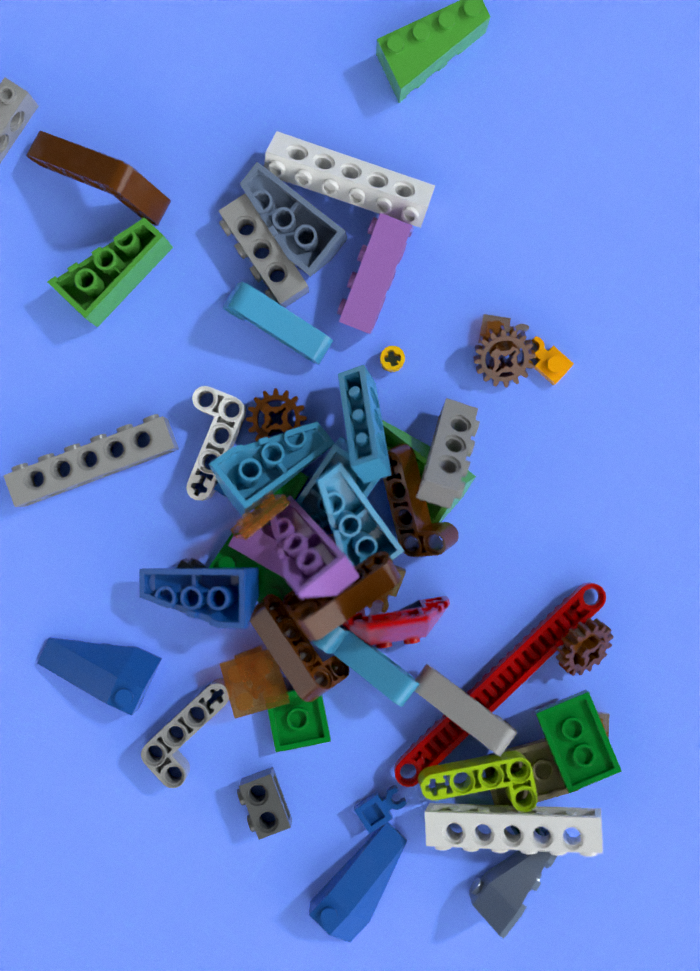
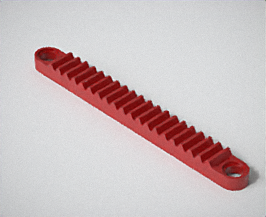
M591 582L580 585L568 597L564 598L563 602L557 605L553 612L540 621L538 626L533 628L529 635L516 644L514 649L507 653L506 657L501 659L496 666L492 667L489 673L485 674L480 681L475 683L474 687L467 691V694L488 710L494 712L557 651V647L564 644L561 639L569 633L570 628L575 630L578 622L585 624L588 618L591 619L604 606L606 602V592L598 584ZM588 589H594L598 594L597 601L591 605L586 604L583 598L585 591ZM443 714L442 718L437 720L431 728H428L426 733L421 735L417 742L413 743L396 761L394 773L397 782L405 787L417 785L420 772L424 768L438 765L469 733ZM405 764L415 766L416 774L412 778H404L400 774V770Z

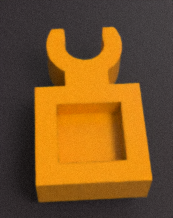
M535 336L531 340L537 345L536 357L532 358L538 361L534 369L554 386L574 363L554 345L547 351L543 340Z

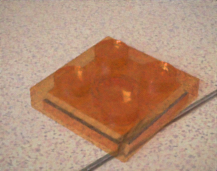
M268 649L219 663L235 719L290 703L282 670Z

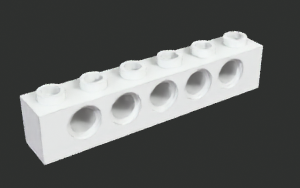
M276 131L265 153L264 167L282 181L378 214L383 213L419 228L423 224L435 189V185L278 131Z
M429 803L425 810L426 846H434L437 850H449L451 847H458L468 852L478 851L481 848L491 849L495 853L520 850L523 854L549 851L550 854L557 856L566 855L567 852L579 853L584 857H594L597 854H603L601 808L536 806L532 811L520 812L513 805ZM449 824H458L463 831L460 833L454 832ZM481 824L487 825L491 829V833L484 834L479 831L477 826ZM516 826L521 833L512 835L507 831L506 827ZM537 827H545L549 830L550 834L541 836L535 829ZM567 828H575L580 834L577 837H570L564 831Z

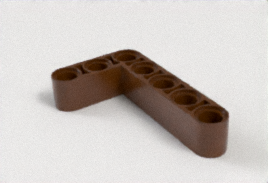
M39 131L26 154L30 160L43 168L113 195L136 215L147 219L152 225H159L171 203L167 196L124 161L49 133Z

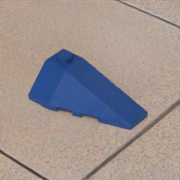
M258 567L140 568L139 597L165 608H172L185 613L186 616L193 619L198 618L208 622L209 625L216 628L246 629L259 597Z
M50 637L37 664L103 703L132 716L140 708L162 658L136 646H118L108 643L99 644Z
M389 822L381 826L310 901L309 916L330 936L351 942L370 922L404 850L407 839Z

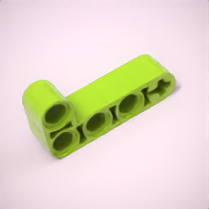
M518 751L503 752L501 756L491 754L424 768L418 776V783L422 794L429 800H441L505 787L508 799L520 812L532 811L536 807L538 800L531 764ZM516 761H521L522 768L518 772H511V765ZM494 767L495 772L491 777H482V772L485 768ZM460 772L467 774L464 782H454L456 774ZM443 776H446L449 785H445ZM430 779H435L436 781L433 788L429 787ZM519 791H528L525 799L516 800V795Z

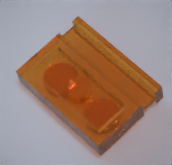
M272 493L267 495L258 503L259 506L252 512L249 511L242 515L230 531L236 538L247 540L290 504L285 495H274Z

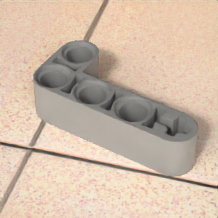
M426 663L415 678L419 683L415 690L417 694L495 754L501 756L516 736L517 730L497 714H493Z
M220 678L212 681L143 747L141 751L142 761L167 788L174 789L180 787L189 775L190 764L178 749L228 703L233 689L227 680ZM222 689L224 691L222 697H217L210 704L208 700L212 697L215 690ZM192 707H200L204 711V718H195L191 712ZM171 727H180L184 736L181 738L175 737L171 733ZM154 745L160 747L163 755L160 757L154 756L150 747ZM173 766L179 768L182 776H172L169 768Z

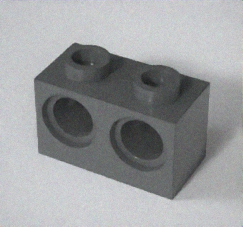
M270 767L242 778L239 789H237L238 799L242 806L246 805L249 813L247 816L248 826L251 832L256 831L258 840L291 828L292 816L274 768ZM255 785H260L265 789L266 793L258 796L252 792L251 788ZM270 812L276 819L272 822H267L262 819L261 814Z

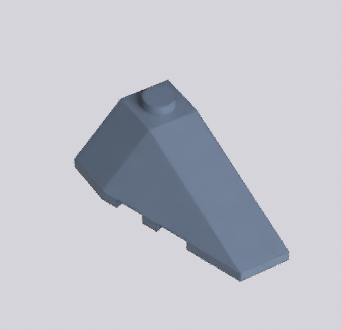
M259 162L254 164L240 182V186L288 260L310 277L328 264L348 240L346 231Z
M549 830L545 832V836L550 834ZM518 850L486 871L481 878L478 877L474 880L469 890L472 906L501 938L504 939L522 917L527 908L523 904L530 891L534 890L537 892L541 885L542 870L544 867L546 869L550 868L558 857L557 855H552L549 851L523 854Z

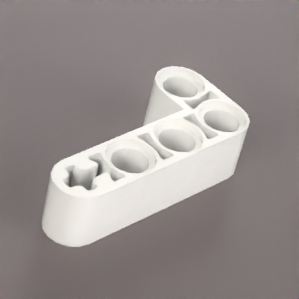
M201 386L193 393V404L197 409L214 418L187 482L186 489L188 495L194 500L205 501L214 495V488L217 484V479L213 471L207 469L205 460L209 455L213 454L218 458L234 447L247 411L245 405L238 398L208 386ZM206 393H211L214 398L213 403L209 407H202L200 403L201 397ZM230 404H238L240 408L238 415L233 418L226 415V408ZM220 429H227L229 432L227 442L223 444L217 443L216 433ZM200 472L214 475L212 479H205L204 487L207 488L206 493L201 492L198 495L199 490L195 486L197 483L202 484L205 476L199 475Z

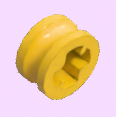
M397 346L386 347L380 355V364L388 372L399 371L405 362V354ZM393 352L394 356L400 357V361L397 360L396 366H391L390 362H385V357L388 358L389 356L388 353Z

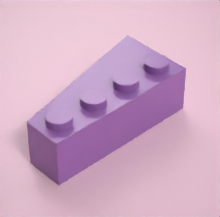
M380 213L378 218L373 217L367 232L371 235L368 246L362 245L357 261L361 262L357 273L352 272L347 284V288H350L351 291L347 299L343 298L337 311V314L341 315L339 322L368 334L373 332L386 299L385 295L394 280L397 271L396 267L402 260L406 250L408 237L411 238L413 233V225Z

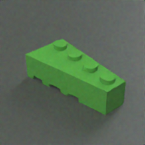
M459 0L377 39L376 56L399 103L407 98L411 91L423 85L426 79L437 70L440 71L444 68L448 61L461 54L486 33L491 16L483 0Z
M142 218L113 238L114 241L105 247H98L92 251V255L78 264L76 262L67 268L68 271L58 278L54 276L47 281L70 305L97 328L173 248L165 236L145 218Z

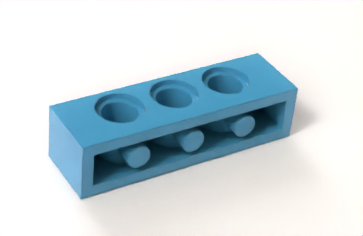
M364 364L338 373L351 468L364 484L390 476L391 469L376 382Z

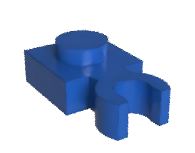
M397 785L389 787L386 791V796L383 798L376 792L354 807L355 813L369 834L393 819L390 810L402 809L407 804L405 797L399 801L392 799V795L399 791Z

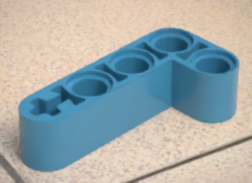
M239 282L235 285L222 307L231 315L240 320L250 322L317 365L321 363L333 342L329 336L245 282Z
M343 625L338 626L323 638L311 641L327 654H334L400 707L404 706L419 686V683L413 676L375 646L368 645Z

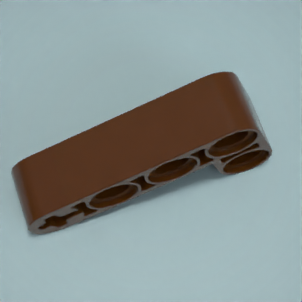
M399 444L387 450L391 475L383 477L398 543L403 548V553L410 557L441 555L458 542V530L449 522L431 523L427 502L416 498L421 477L414 450L407 444Z
M377 552L355 566L354 569L360 577L337 595L300 598L295 590H292L284 597L283 606L306 639L316 641L323 638L399 583L401 576L387 552Z
M269 594L255 605L250 623L299 697L306 702H312L346 679L350 672L349 666L336 656H332L323 662L309 640L306 639L283 606V601L278 596Z

